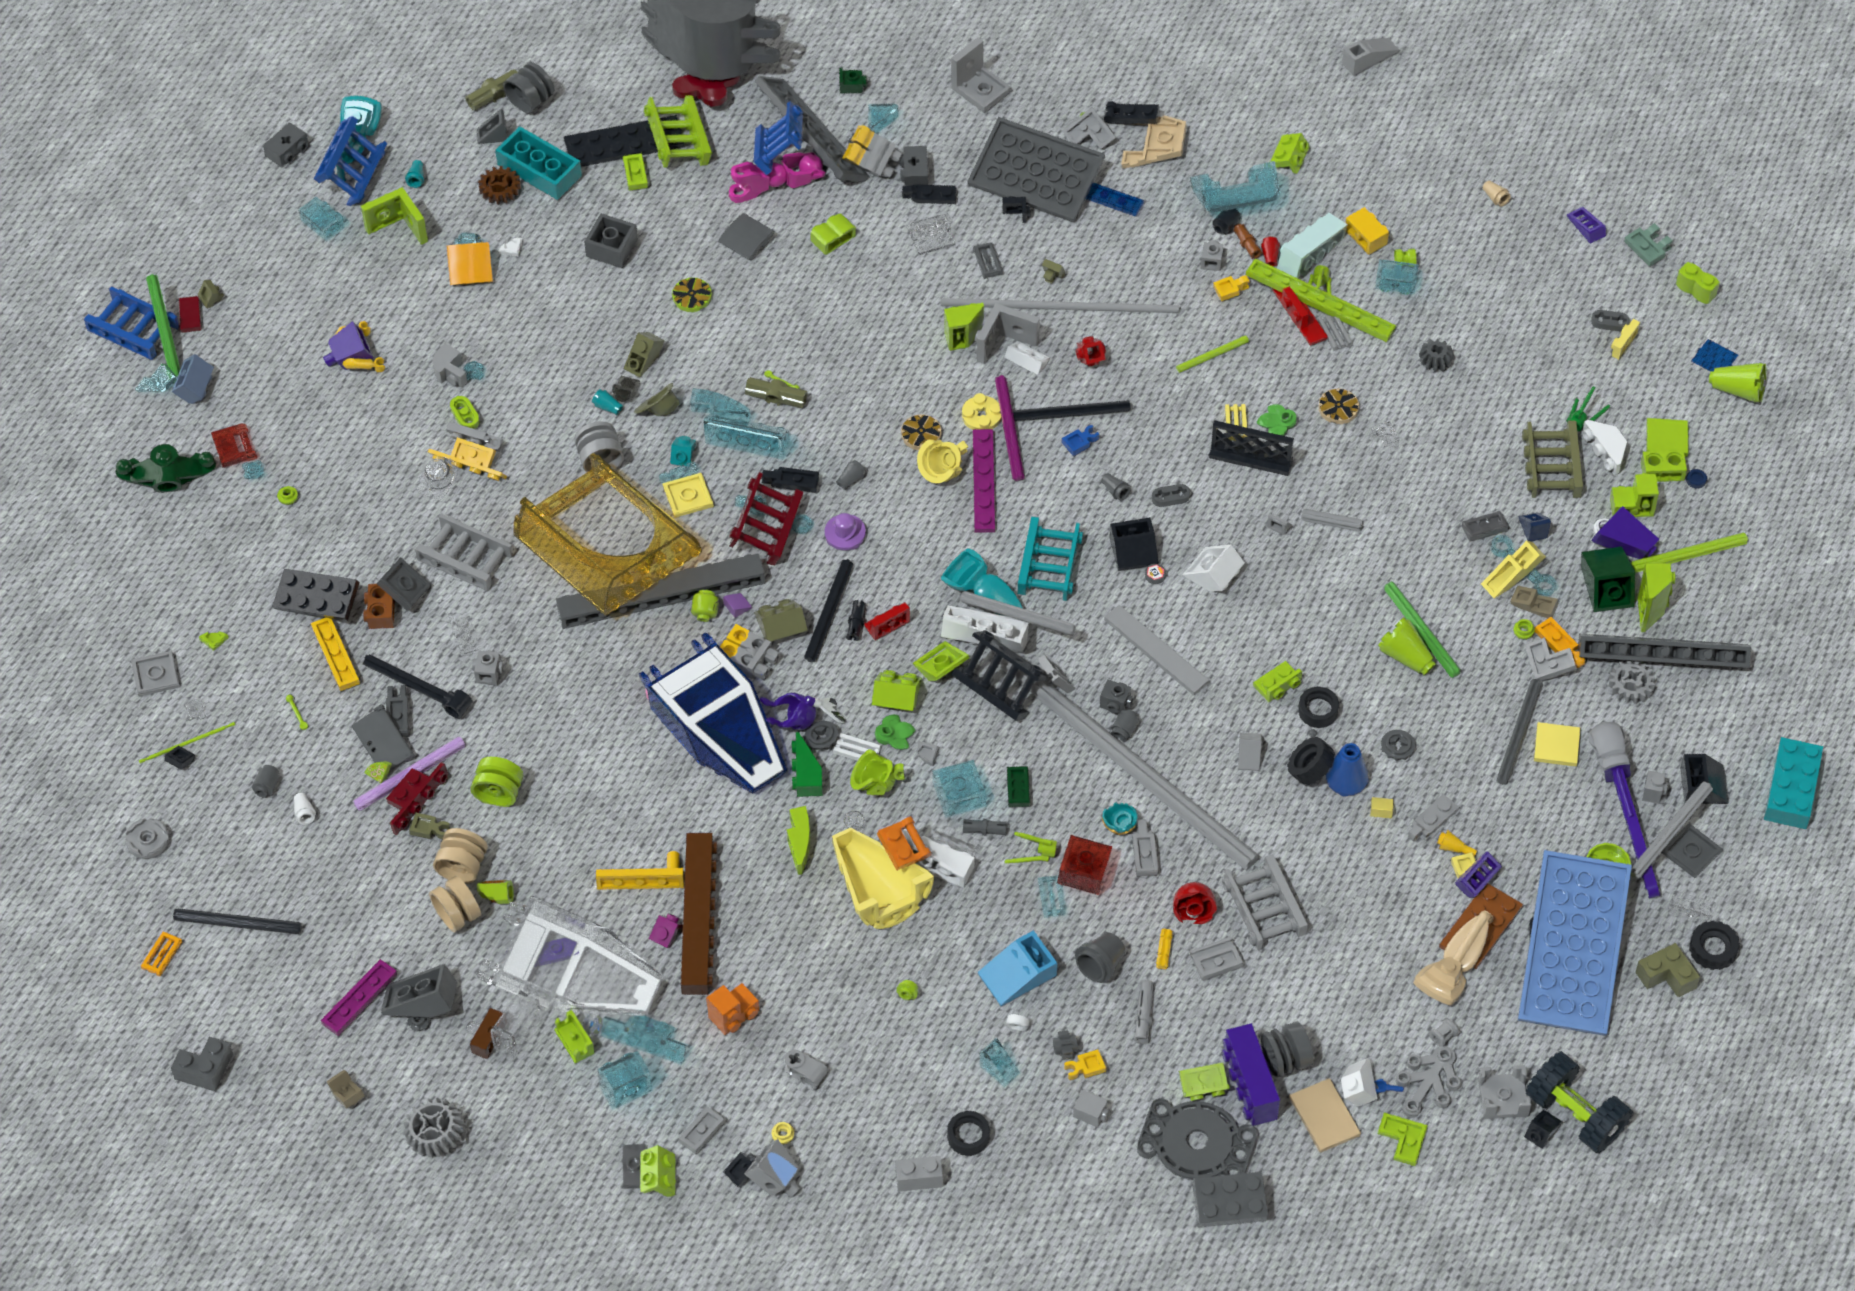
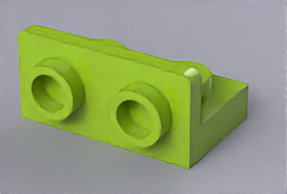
M1284 661L1254 681L1253 686L1268 702L1273 699L1279 700L1283 697L1285 691L1290 688L1295 689L1300 685L1302 670L1299 668L1295 671Z

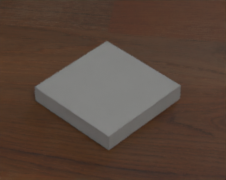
M173 651L131 660L138 697L180 688Z

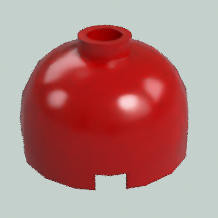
M1186 883L1174 895V916L1182 923L1183 920H1196L1193 924H1205L1213 918V914L1217 910L1213 891L1203 883ZM1187 913L1190 914V915H1192V916H1197V915H1199V916L1196 917V918H1192V917L1188 916Z

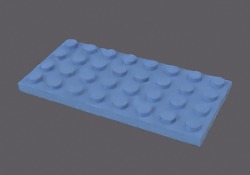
M1544 850L1518 1021L1603 1036L1607 1035L1632 865Z

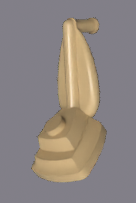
M1482 911L1478 916L1472 918L1461 927L1447 944L1444 951V959L1424 967L1416 975L1413 981L1414 985L1439 1002L1447 1005H1452L1461 996L1466 983L1462 973L1472 969L1478 961L1486 942L1489 924L1493 922V915L1487 911Z

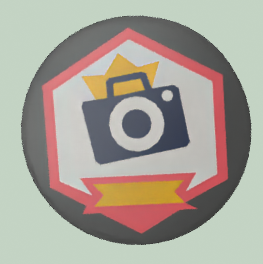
M1151 564L1146 568L1145 578L1149 583L1160 584L1165 580L1166 570L1162 565Z

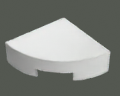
M514 238L512 241L503 244L499 249V254L519 256L523 242L522 238Z

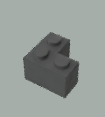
M209 1036L201 1055L179 1049L171 1066L174 1079L216 1092L233 1056L230 1042Z

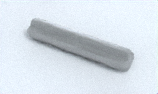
M1303 509L1301 520L1323 525L1360 531L1362 527L1361 519Z

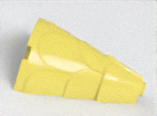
M852 828L832 836V844L841 874L844 876L855 911L867 926L871 925L875 929L895 926L908 919L920 908L918 904L923 897L927 899L934 881V876L928 870L915 863L896 870L880 842Z

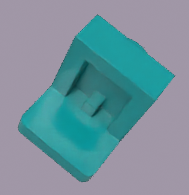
M688 436L676 437L671 445L670 463L690 466L691 454L695 449L696 440Z

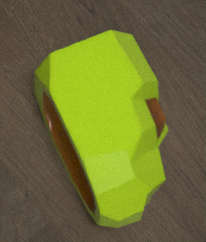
M511 880L482 881L477 884V892L482 898L489 899L492 903L510 904L513 902L514 889Z

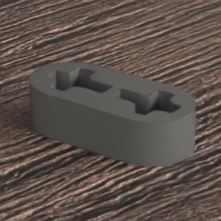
M1596 310L1592 314L1591 323L1598 329L1622 331L1626 324L1629 325L1630 318L1622 312Z
M1184 484L1159 487L1152 492V502L1158 507L1183 504L1190 498V489ZM1181 491L1184 496H1180L1178 492ZM1158 495H1162V497H1164V499H1163V500H1160V498L1158 497Z

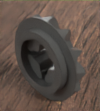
M830 721L815 722L805 732V741L812 750L817 748L821 751L825 747L829 749L831 744H836V738L839 737L837 727ZM824 734L826 735L825 738H823V737L820 738V739L818 738L819 735H821V736H823Z
M1391 730L1382 737V752L1386 753L1387 758L1392 757L1396 761L1402 758L1405 760L1408 756H1412L1415 749L1414 738L1406 731ZM1400 739L1401 747L1399 750H1396L1394 745Z

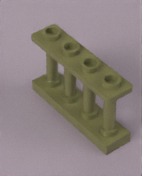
M1568 421L1567 428L1563 429V431H1532V423L1527 422L1526 429L1522 430V441H1526L1527 445L1524 446V458H1528V462L1525 464V473L1530 476V479H1527V491H1531L1532 498H1536L1537 489H1568V491H1572L1573 498H1581L1583 481L1576 421ZM1533 439H1563V441H1567V445L1565 447L1534 448ZM1535 456H1565V458H1569V462L1566 464H1536ZM1536 472H1566L1570 474L1571 478L1568 481H1537Z

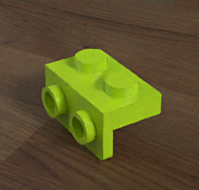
M1303 134L1282 135L1270 160V165L1274 168L1290 167L1293 173H1298L1310 147Z
M1223 1062L1178 1071L1183 1096L1190 1097V1101L1202 1099L1203 1094L1210 1092L1212 1097L1225 1094V1089H1230L1229 1084H1227Z
M659 1145L641 1151L640 1191L645 1194L654 1190L666 1197L675 1195L676 1159L674 1153Z

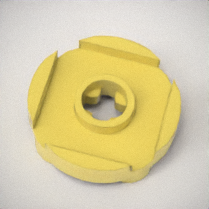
M982 393L974 395L962 407L964 424L972 430L994 429L1001 422L999 403ZM978 411H985L986 416H978Z

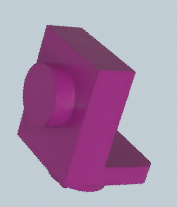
M670 913L667 916L659 915L648 939L666 948H670L678 929L683 928V924L678 922L680 918Z

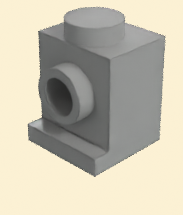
M1217 240L1204 242L1201 269L1220 271L1224 244H1220Z
M1648 771L1642 801L1664 805L1668 783L1664 782V773Z

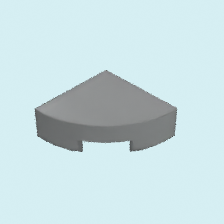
M918 741V754L926 764L933 766L939 746Z

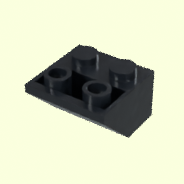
M1151 517L1110 524L1109 538L1118 571L1159 564Z
M1684 754L1680 766L1684 804L1702 782L1711 784L1713 788L1702 804H1728L1724 765L1707 754Z

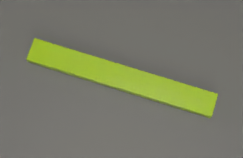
M1256 258L1246 270L1245 275L1277 291L1282 292L1283 288L1290 286L1301 302L1332 317L1335 316L1340 321L1384 342L1389 340L1396 328V325L1321 289H1317L1315 286Z

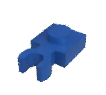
M1089 425L1082 433L1077 429L1062 437V444L1072 456H1075L1089 448L1090 442L1097 441L1099 439V432L1090 434L1093 432V425Z

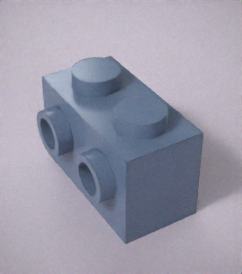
M196 354L185 359L172 392L189 404L201 401L206 395L205 389L212 379L211 374L214 367Z

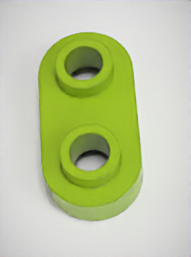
M465 396L454 397L450 401V409L458 424L476 429L479 426V416L469 399Z

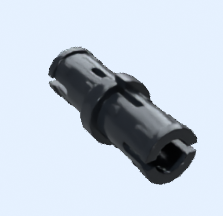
M859 600L853 601L852 613L848 617L847 640H852L853 633L854 641H859L866 607L864 601L860 602L859 608Z

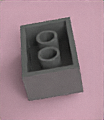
M1262 1171L1194 1178L1192 1188L1198 1228L1262 1222L1268 1218Z

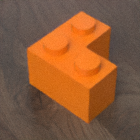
M743 983L731 991L722 985L706 997L708 1018L724 1035L729 1032H736L740 1028L741 1023L747 1019L752 1020L759 1011V1000Z

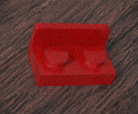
M906 602L896 605L885 613L875 616L872 620L866 622L864 626L872 638L877 640L909 623L910 607Z

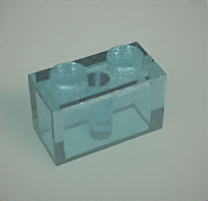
M318 197L313 198L298 209L301 221L326 242L344 229L342 215L338 211L332 210L326 201H321Z
M1379 259L1375 289H1380L1383 292H1400L1404 295L1415 294L1419 264Z

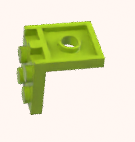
M403 187L361 205L364 227L368 235L404 219L421 245L428 242L424 217Z

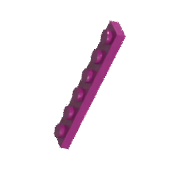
M973 429L974 533L995 532L993 429Z

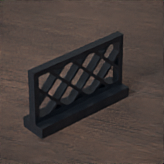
M1214 420L1209 458L1288 476L1293 461L1294 438ZM1219 429L1225 430L1227 432L1223 434ZM1239 434H1244L1247 437L1242 438ZM1229 437H1233L1236 441L1232 442ZM1259 438L1265 439L1266 442H1262ZM1253 441L1256 445L1252 446L1248 442ZM1279 443H1284L1288 445L1282 447ZM1269 446H1273L1276 450L1272 451Z

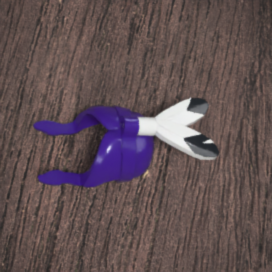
M795 692L780 696L775 701H770L764 697L760 698V701L765 706L777 707L782 704H789L788 720L781 722L772 717L766 719L771 725L781 728L792 727L794 730L799 731L809 728L815 720L816 708H821L839 723L845 722L842 715L834 709L837 702L833 698L819 700L811 696L805 697Z

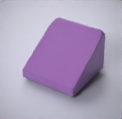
M741 593L723 597L724 605L734 618L752 609V606Z

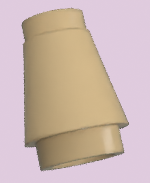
M1490 180L1483 185V190L1495 205L1504 206L1509 202L1511 195L1508 189Z

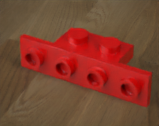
M1290 286L1283 288L1282 292L1272 288L1283 308L1287 311L1310 346L1328 339L1327 334L1307 305L1298 299Z

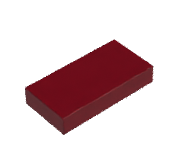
M199 296L179 298L181 333L201 331Z

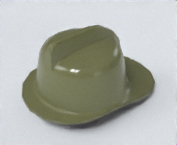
M668 384L659 393L643 402L635 409V414L645 410L650 411L656 416L670 414L680 404L678 398L671 390L674 384Z

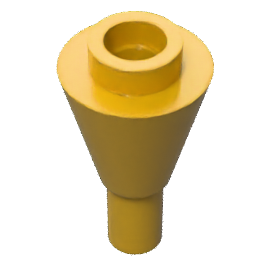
M1449 830L1446 833L1441 832L1437 840L1441 850L1462 852L1464 854L1472 852L1473 856L1477 852L1476 849L1465 845L1463 841Z

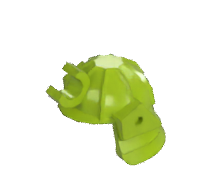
M868 749L861 755L852 770L850 777L851 787L854 790H866L867 795H884L885 792H889L892 789L896 779H905L904 765L898 763L893 767L891 760H886V758L879 756L875 751Z

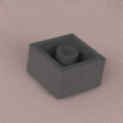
M600 213L584 241L586 257L622 268L638 240L637 225Z

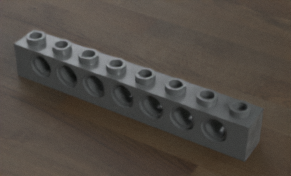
M1579 633L1578 639L1579 657L1750 668L1751 646L1748 644Z

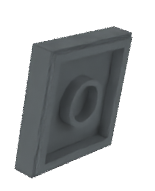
M401 557L376 583L406 611L431 586L424 577Z
M1688 823L1661 853L1693 878H1696L1722 852L1723 848Z

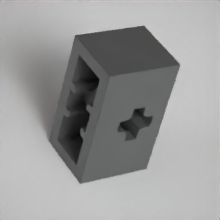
M289 122L263 145L265 157L280 167L290 164L299 152L305 151L309 145L307 134Z
M903 146L904 154L900 157V166H904V169H900L901 181H905V186L928 185L927 146Z

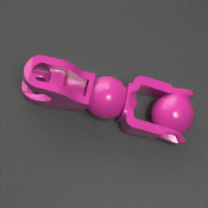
M814 152L785 154L781 164L773 163L772 172L767 176L757 165L751 162L734 165L731 168V178L736 184L731 185L729 188V198L734 203H741L756 198L760 193L769 190V186L779 187L785 182L790 188H797L811 183L812 180L823 178L826 174L822 171V160ZM799 166L800 171L794 172L792 168ZM743 191V194L741 195L735 194L736 192Z

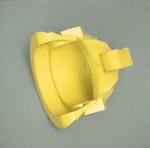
M932 439L925 441L917 455V465L921 475L931 483L947 482L958 476L962 471L960 467L962 462L961 455L967 453L968 446L963 440L957 445L951 442H942V440L935 441Z

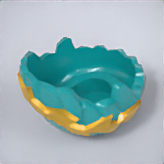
M1115 802L1113 806L1104 809L1102 816L1104 826L1112 833L1118 835L1127 834L1136 827L1138 820L1136 809L1128 805V803L1118 804Z

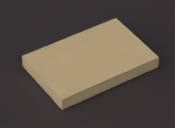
M1330 1078L1289 1095L1293 1106L1320 1153L1360 1136L1359 1129Z

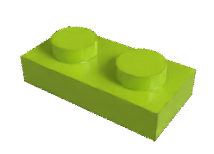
M642 153L623 156L629 191L648 188Z

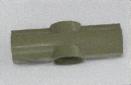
M515 69L510 70L497 79L493 77L486 79L482 83L481 88L465 96L468 106L475 111L491 101L496 103V100L503 99L506 95L503 88L504 81L513 74H516L517 71Z
M750 377L747 379L745 387L746 395L765 399L768 404L770 402L776 403L777 406L783 403L803 408L808 395L806 390L789 387L784 381L779 379H773L771 382Z

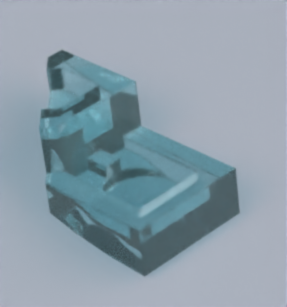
M162 363L150 378L144 377L135 390L137 392H164L177 379V376L166 364Z

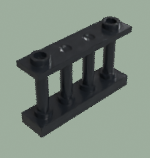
M986 630L974 632L972 636L980 642L967 666L954 668L951 675L1015 721L1025 719L1029 711L1023 708V703L1035 681L1047 680L1048 676L1043 673L1042 668L1037 665H1031L994 639L992 633ZM988 647L996 654L984 676L979 677L975 674L974 669L985 648ZM1002 658H1004L1012 665L1000 688L996 689L991 685L990 681ZM1020 669L1028 677L1016 700H1012L1007 697L1008 694L1006 692Z

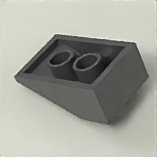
M442 964L387 985L381 1014L384 1016L408 1017L444 1015L452 1010L458 982L447 966Z

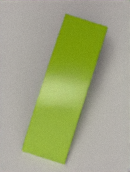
M806 805L789 809L792 828L786 829L787 841L798 875H801L804 871L810 847L809 817Z

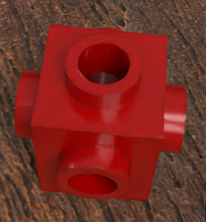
M1088 336L1082 338V342L1077 343L1075 352L1077 359L1081 360L1082 363L1088 366H1095L1100 364L1099 361L1106 360V349L1101 340Z

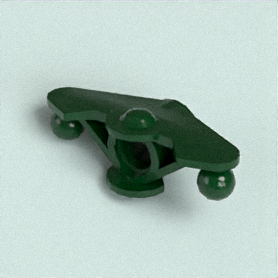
M160 444L153 448L150 458L142 462L135 458L130 460L120 459L116 464L115 472L118 479L150 487L159 493L178 491L183 484L212 472L216 468V461L210 452L205 451L201 454L195 452L191 458L178 455L177 450L173 446Z

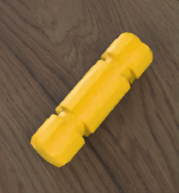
M1163 928L1161 930L1156 961L1158 969L1165 970L1168 968L1173 933L1171 929Z

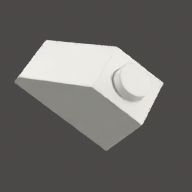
M1366 1058L1349 1065L1341 1077L1344 1098L1356 1106H1362L1376 1100L1377 1094L1370 1059Z

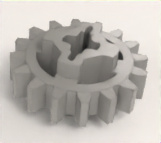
M1627 660L1625 665L1619 662L1618 667L1614 666L1609 675L1608 686L1612 687L1611 693H1618L1617 699L1624 697L1626 703L1629 699H1632L1633 703H1636L1637 699H1640L1642 702L1645 701V696L1650 697L1655 686V676H1651L1652 669L1646 670V664L1640 666L1638 661L1631 664V661Z

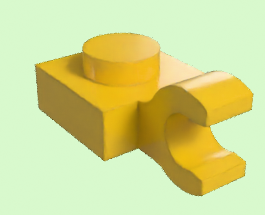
M1247 275L1233 280L1232 276L1213 282V288L1220 300L1224 301L1238 296L1239 290L1249 289L1248 283L1250 281Z

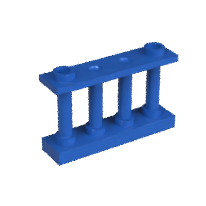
M791 101L787 103V114L770 128H765L760 124L755 128L753 162L766 176L772 172L773 159L793 144L798 150L802 148L803 111Z
M353 115L341 121L314 177V180L319 184L325 180H331L350 195L346 204L348 206H352L355 203L359 204L364 199L365 189L379 160L385 155L384 150L387 146L385 141L375 146L357 132L355 126L358 119ZM350 137L354 138L371 152L368 159L349 145L348 140ZM343 151L364 166L361 174L342 159L341 154ZM336 165L357 181L354 188L335 174L334 169Z
M111 286L109 291L112 301L101 315L94 317L88 314L84 318L87 331L153 360L157 356L154 344L160 338L158 328L149 339L144 340L138 337L152 319L156 320L153 306L127 294L122 289H116ZM119 304L128 307L116 324L105 322ZM136 311L145 315L132 332L122 329ZM166 311L170 327L178 330L177 316L170 311Z

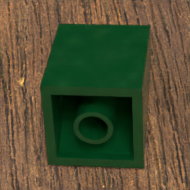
M1614 547L1581 552V570L1593 612L1634 607L1635 571L1623 548Z

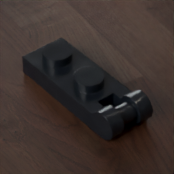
M1109 101L1106 103L1105 109L1107 112L1104 113L1103 119L1107 123L1157 124L1160 107L1159 104H1117L1114 101Z

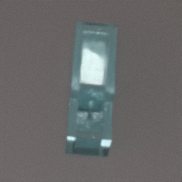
M697 388L692 389L690 400L691 412L710 413V420L750 423V409L742 403L717 392Z

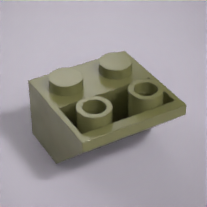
M784 599L779 601L778 605L772 607L771 605H764L754 612L765 640L774 641L808 631L802 607L794 600Z

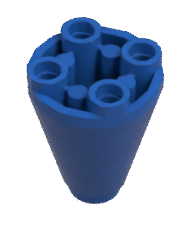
M1354 743L1345 744L1335 756L1332 767L1326 774V781L1329 787L1334 792L1345 797L1360 793L1368 784V770L1361 750Z

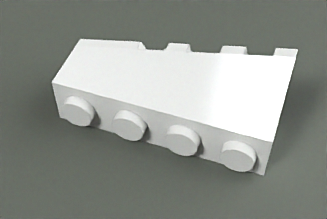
M948 605L943 615L941 637L953 641L961 640L970 644H979L980 641L972 635L974 632L986 630L994 635V639L1011 651L1023 652L1027 643L1029 623L1007 616Z
M906 829L902 830L914 854L918 853L919 851ZM922 836V841L926 848L930 849L932 855L915 864L928 870L937 878L964 888L974 869V857L967 852H959L946 844H939L926 836Z

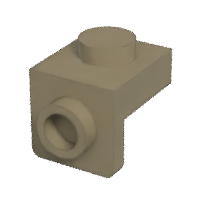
M346 1070L341 1071L327 1081L333 1096L346 1109L365 1097L363 1091L351 1080Z

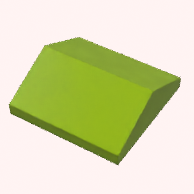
M944 641L913 662V665L928 681H937L970 657L967 653Z

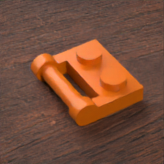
M911 816L877 832V836L896 870L927 859L932 855V852L929 848H926L914 826L915 822ZM906 829L919 851L918 853L914 854L902 830Z

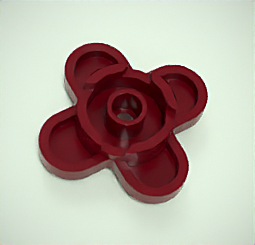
M687 73V75L678 77L673 81L672 90L673 94L678 98L685 99V96H693L694 100L696 98L701 99L708 106H719L727 100L726 87L737 84L741 76L723 80H707L691 76Z

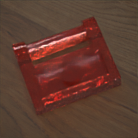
M241 423L211 432L222 468L257 459V453L253 450L247 434L248 428L246 424ZM235 435H240L245 451L239 453L234 439Z

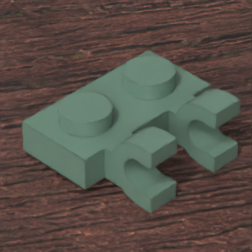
M1655 223L1645 231L1638 228L1624 238V242L1649 267L1665 257V252L1671 249L1669 245L1672 243L1668 236L1664 237L1657 244L1653 241V239L1659 236L1656 232L1660 229Z

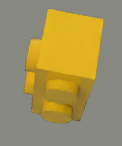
M1365 207L1346 217L1345 223L1348 224L1346 232L1368 255L1387 245L1389 236L1387 227L1382 225L1375 215Z

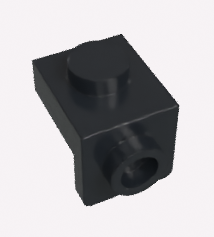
M1002 197V214H1022V223H1026V216H1030V204L1026 205V197Z

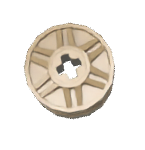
M451 828L443 836L440 844L441 849L436 854L433 868L440 876L447 880L457 876L465 884L472 883L478 875L480 863L483 861L488 849L487 843L482 837L469 830Z

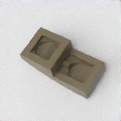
M1518 585L1510 601L1517 608L1545 618H1553L1559 604L1557 598L1538 595L1537 589Z

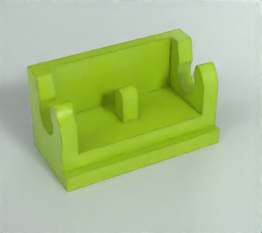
M572 1009L566 1012L565 1020L560 1021L559 1018L555 1020L556 1028L554 1031L575 1064L595 1054L591 1039Z

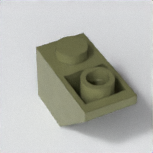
M650 332L637 333L623 369L641 377L659 356L665 340Z

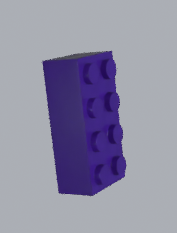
M1252 1023L1227 1029L1225 1039H1223L1224 1049H1222V1057L1225 1063L1229 1062V1076L1231 1081H1235L1237 1084V1088H1235L1236 1096L1239 1101H1243L1245 1106L1242 1107L1245 1120H1250L1252 1126L1277 1120L1280 1099Z

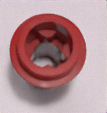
M1266 237L1261 243L1265 262L1270 266H1277L1280 242L1276 237Z

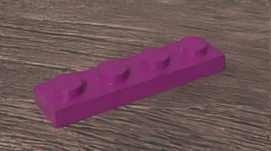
M380 959L321 1019V1024L339 1036L398 975L397 971Z

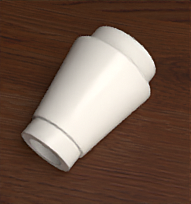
M298 793L294 796V815L296 821L302 825L312 823L316 812L306 794Z

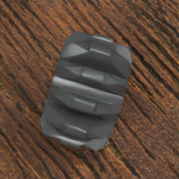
M1438 338L1435 342L1429 339L1428 343H1423L1419 352L1421 365H1426V370L1432 367L1434 373L1437 371V368L1442 372L1445 367L1449 368L1454 356L1451 345H1447L1446 340L1439 342Z

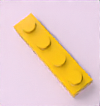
M323 618L312 622V630L339 690L343 691L359 685V678L332 619Z

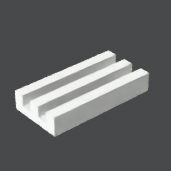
M840 733L833 753L858 761L861 754L844 750L840 747L859 753H864L871 749L877 754L881 747L878 744Z

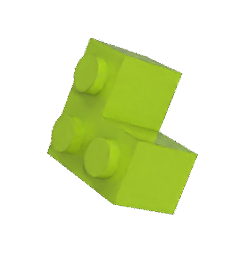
M1635 474L1633 486L1612 487L1610 494L1612 516L1623 506L1634 517H1653L1659 496L1656 474Z

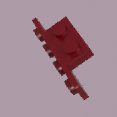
M441 762L430 776L411 768L387 796V803L400 810L390 822L393 834L398 835L401 830H405L410 819L415 813L421 811L422 805L427 799L429 800L433 797L438 786L446 782L449 774L444 763Z

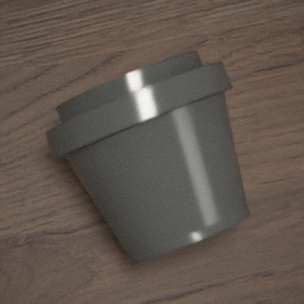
M1106 932L1093 941L1082 944L1076 950V964L1081 973L1088 979L1105 983L1114 975V969L1125 955L1126 950L1123 942L1116 935Z

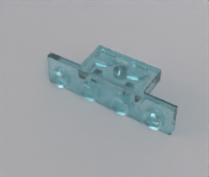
M636 1013L626 1023L607 1016L604 1017L601 1030L602 1037L680 1065L684 1062L687 1045L670 1039L675 1027Z

